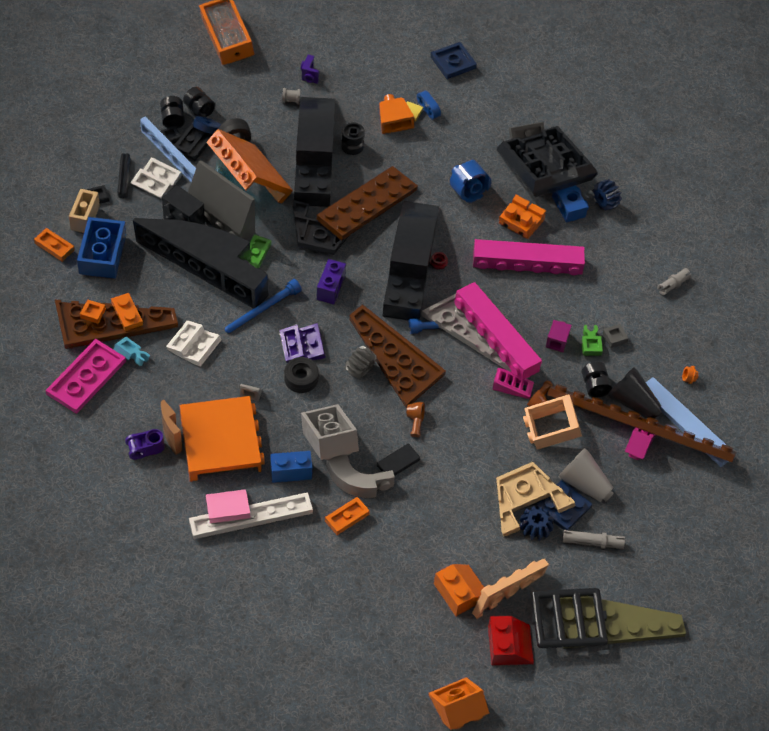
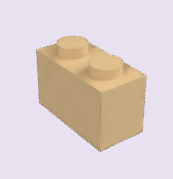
M80 189L69 215L72 231L84 233L88 217H96L100 207L98 192Z

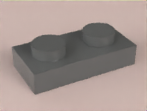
M544 122L509 128L510 139L517 137L524 139L541 134L542 130L545 129Z

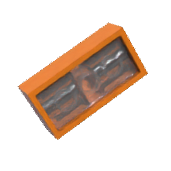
M213 0L199 5L202 20L222 65L255 55L252 41L233 0Z

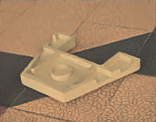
M533 462L496 478L503 537L520 530L513 512L551 497L559 513L575 506L574 500L571 497L569 498L559 486H556Z

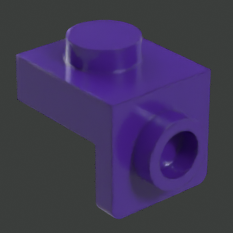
M307 55L306 60L302 61L300 67L302 80L318 84L319 70L313 69L314 56Z

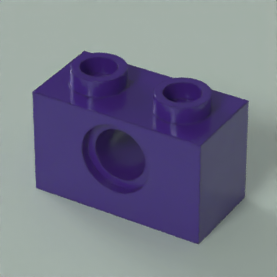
M328 259L317 286L316 300L335 304L346 276L345 263Z

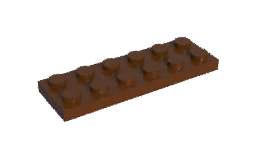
M392 166L317 214L316 220L340 240H343L417 191L418 185Z

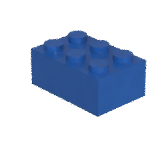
M88 217L77 258L79 274L116 279L126 239L125 221Z

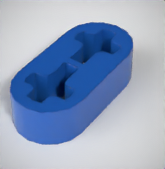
M425 90L417 94L418 103L423 107V110L430 119L441 116L439 105L428 91Z

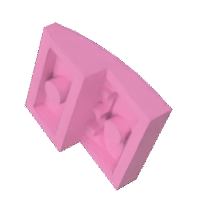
M246 489L206 495L210 524L250 518Z

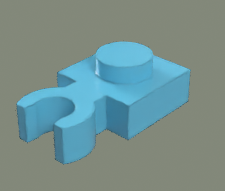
M127 337L116 343L113 349L128 360L134 359L135 363L139 366H142L144 361L147 362L150 357L147 352L140 351L141 347Z

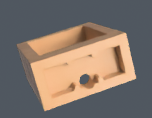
M570 395L525 408L526 416H523L526 427H530L531 432H528L529 441L531 444H535L537 450L582 436ZM566 410L570 427L538 436L534 420Z

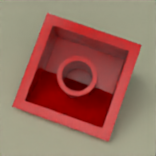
M490 616L488 633L491 665L534 664L530 625L513 616Z

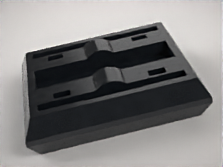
M558 126L544 129L541 134L524 139L517 137L503 141L497 147L500 156L535 197L592 181L598 175L593 164Z

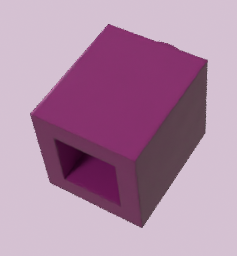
M553 320L547 337L546 348L564 352L572 325Z

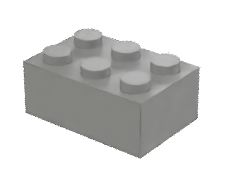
M338 404L301 413L303 434L321 460H329L336 456L350 455L352 452L359 451L357 429Z

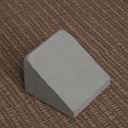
M244 384L240 385L241 397L250 396L251 400L259 401L262 389Z

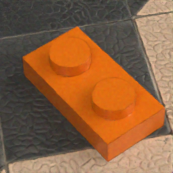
M48 228L44 229L34 238V243L62 262L75 251L74 245Z
M129 293L111 298V303L125 331L143 325L140 314Z
M356 497L326 516L325 522L336 535H339L367 517L370 511Z

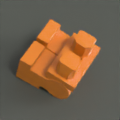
M515 195L512 203L500 215L499 224L502 226L508 224V229L517 234L523 232V237L529 239L534 231L544 222L546 210L533 203L529 206L530 202Z

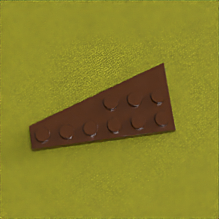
M55 299L65 349L89 345L95 339L104 342L178 327L174 308L154 306L139 308V305H135L143 325L125 331L112 303H101L105 305L106 310L97 324L80 318V313L85 304H81L79 301L67 303Z
M363 304L350 314L349 320L365 345L377 356V364L406 409L409 404L415 402L445 375L446 370Z

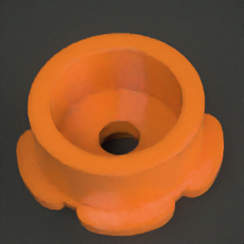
M686 366L682 374V380L692 384L698 379V371H696L695 366Z

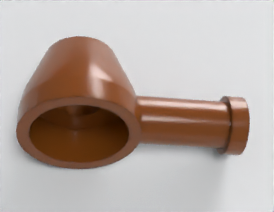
M546 380L543 386L527 403V406L530 407L548 401L544 395L553 384Z
M416 402L407 406V417L414 420L410 434L411 437H420L421 422H423L425 415L424 402Z

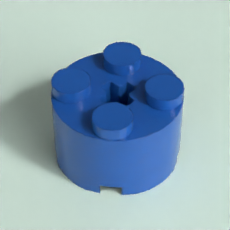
M470 160L453 167L450 178V186L461 199L468 203L481 199L484 196L482 193L490 189L492 182L490 176L475 160Z

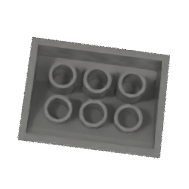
M200 160L188 193L204 203L205 222H209L214 228L248 240L255 234V198Z

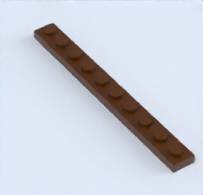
M559 384L550 387L547 394L554 398L570 395L573 405L729 462H733L737 453L728 445L722 444V446H718L711 439L703 438L702 440L696 438V434L684 431L683 433L677 431V427L669 424L663 426L658 424L659 421L650 417H647V419L641 418L637 412L622 411L620 406L614 404L608 406L603 404L601 399L594 397L592 399L586 398L584 393L567 391V387Z

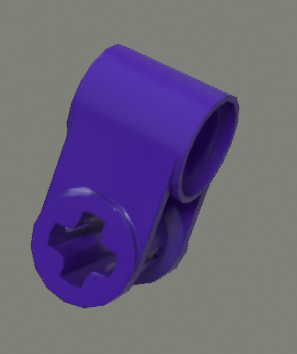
M158 429L131 434L125 439V443L129 446L130 450L129 457L132 460L161 453L165 448L163 433Z

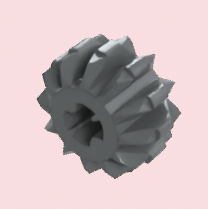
M361 346L349 357L345 370L351 376L361 379L373 368L377 356L368 347Z

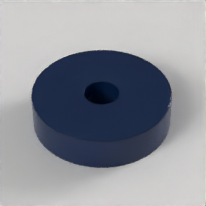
M200 116L195 117L193 122L195 128L210 134H214L221 126L215 120Z

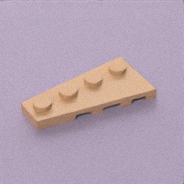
M545 559L538 562L533 561L525 569H518L511 576L499 579L496 584L485 586L481 590V596L472 614L476 619L483 616L482 613L486 608L492 610L498 606V603L504 596L508 599L519 588L524 589L542 577L549 566L548 562Z

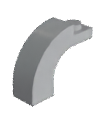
M340 455L327 460L326 464L330 477L340 489L348 494L363 498L376 497L378 489L385 491L394 487L395 477L393 470L376 474H363L351 466L348 455Z

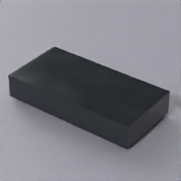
M408 443L377 462V467L381 472L393 470L394 476L420 461V456Z

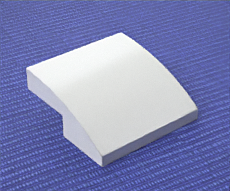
M151 157L145 168H140L131 184L162 199L180 180L182 172Z
M187 320L166 348L175 355L201 367L220 343L221 338L218 334L205 331L201 324Z

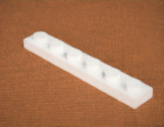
M308 493L249 505L250 518L210 524L209 514L189 518L193 539L313 514V509Z

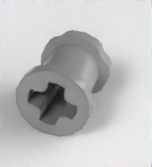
M283 88L282 103L295 102L300 105L301 89L287 90Z

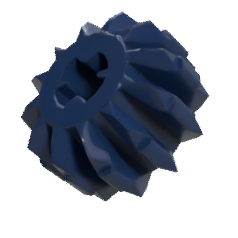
M610 179L598 182L592 190L596 204L598 203L600 209L603 208L605 211L616 208L622 200L620 196L622 192L619 191V186H616L615 182Z
M533 506L531 510L526 509L520 517V530H524V536L530 534L531 540L537 537L540 541L542 537L547 538L550 532L553 531L554 519L549 516V511L544 512L542 507L537 510Z

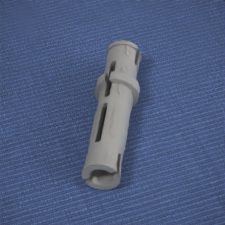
M564 530L563 543L599 546L601 549H605V547L624 549L625 536Z

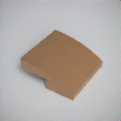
M162 400L161 413L164 435L168 445L177 455L182 451L181 430L176 425V413L165 400Z

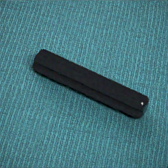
M122 153L120 157L117 196L119 198L127 197L131 159L128 153Z

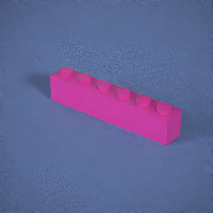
M475 239L473 267L480 269H507L518 272L583 274L585 265L584 247Z
M475 282L456 291L454 301L456 307L465 314L466 319L486 339L490 348L497 352L501 361L508 365L513 375L522 381L539 372L542 363L540 357Z

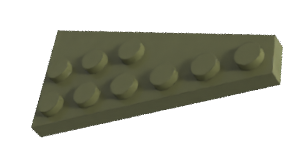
M572 597L560 598L566 639L578 638ZM581 597L586 637H599L593 597ZM602 599L603 611H606L607 621H605L608 637L607 644L685 637L686 635L683 618L680 614Z

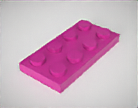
M95 339L46 389V395L77 414L125 364L126 357Z

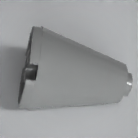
M585 448L558 476L564 482L599 502L602 500L606 502L614 494L611 491L614 487Z

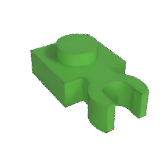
M584 325V336L581 339L583 356H602L601 336H596L598 332L597 325H594L593 331H589L587 325Z

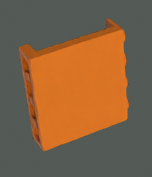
M219 129L207 141V144L246 191L254 182L265 186L278 203H283L293 192L291 187L255 144Z
M250 396L180 405L190 481L198 480V474L258 467V472H261V465L265 464L264 454L259 452V448H262L261 437L256 434V431H259L258 420H254L253 415H256L255 403H251Z

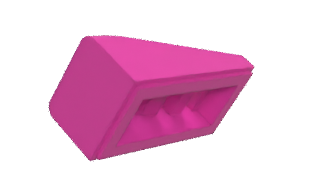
M498 368L492 390L530 399L534 382L528 379L520 381L512 372ZM516 383L520 384L519 388L515 387ZM523 385H527L526 391L522 390Z

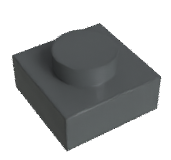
M621 324L603 329V335L610 348L628 342V336Z

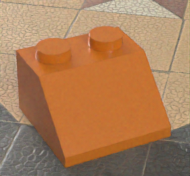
M452 564L435 573L434 585L455 616L476 606L484 586L469 565Z
M467 677L428 693L442 722L450 730L459 729L464 724L470 721H478L484 715L489 714L483 690Z

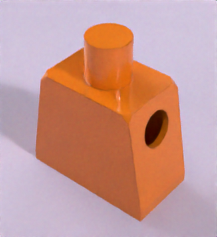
M392 94L386 95L384 97L385 101L379 103L382 134L414 128V115L404 98L395 99Z

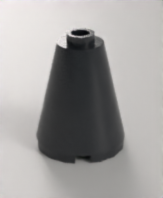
M634 367L608 394L612 399L639 413L646 419L647 417L655 419L662 412L659 409L662 405L639 371Z

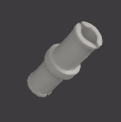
M684 268L679 273L669 276L668 280L657 286L658 290L664 288L659 293L666 295L672 289L679 288L683 282L691 278V273L687 276L685 275L690 271Z

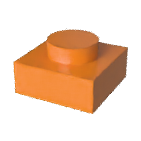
M87 300L80 313V318L98 324L106 307L104 304Z

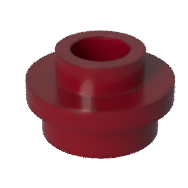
M436 252L430 257V265L435 269H444L448 265V258L444 253Z

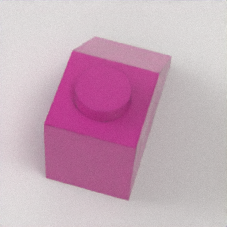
M635 428L625 452L629 453L628 456L633 459H644L655 434Z

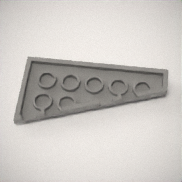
M456 294L421 312V316L435 322L441 329L511 372L508 365L501 361L497 352L490 348L486 339L477 332L475 326L466 319L465 314L456 307L454 303Z

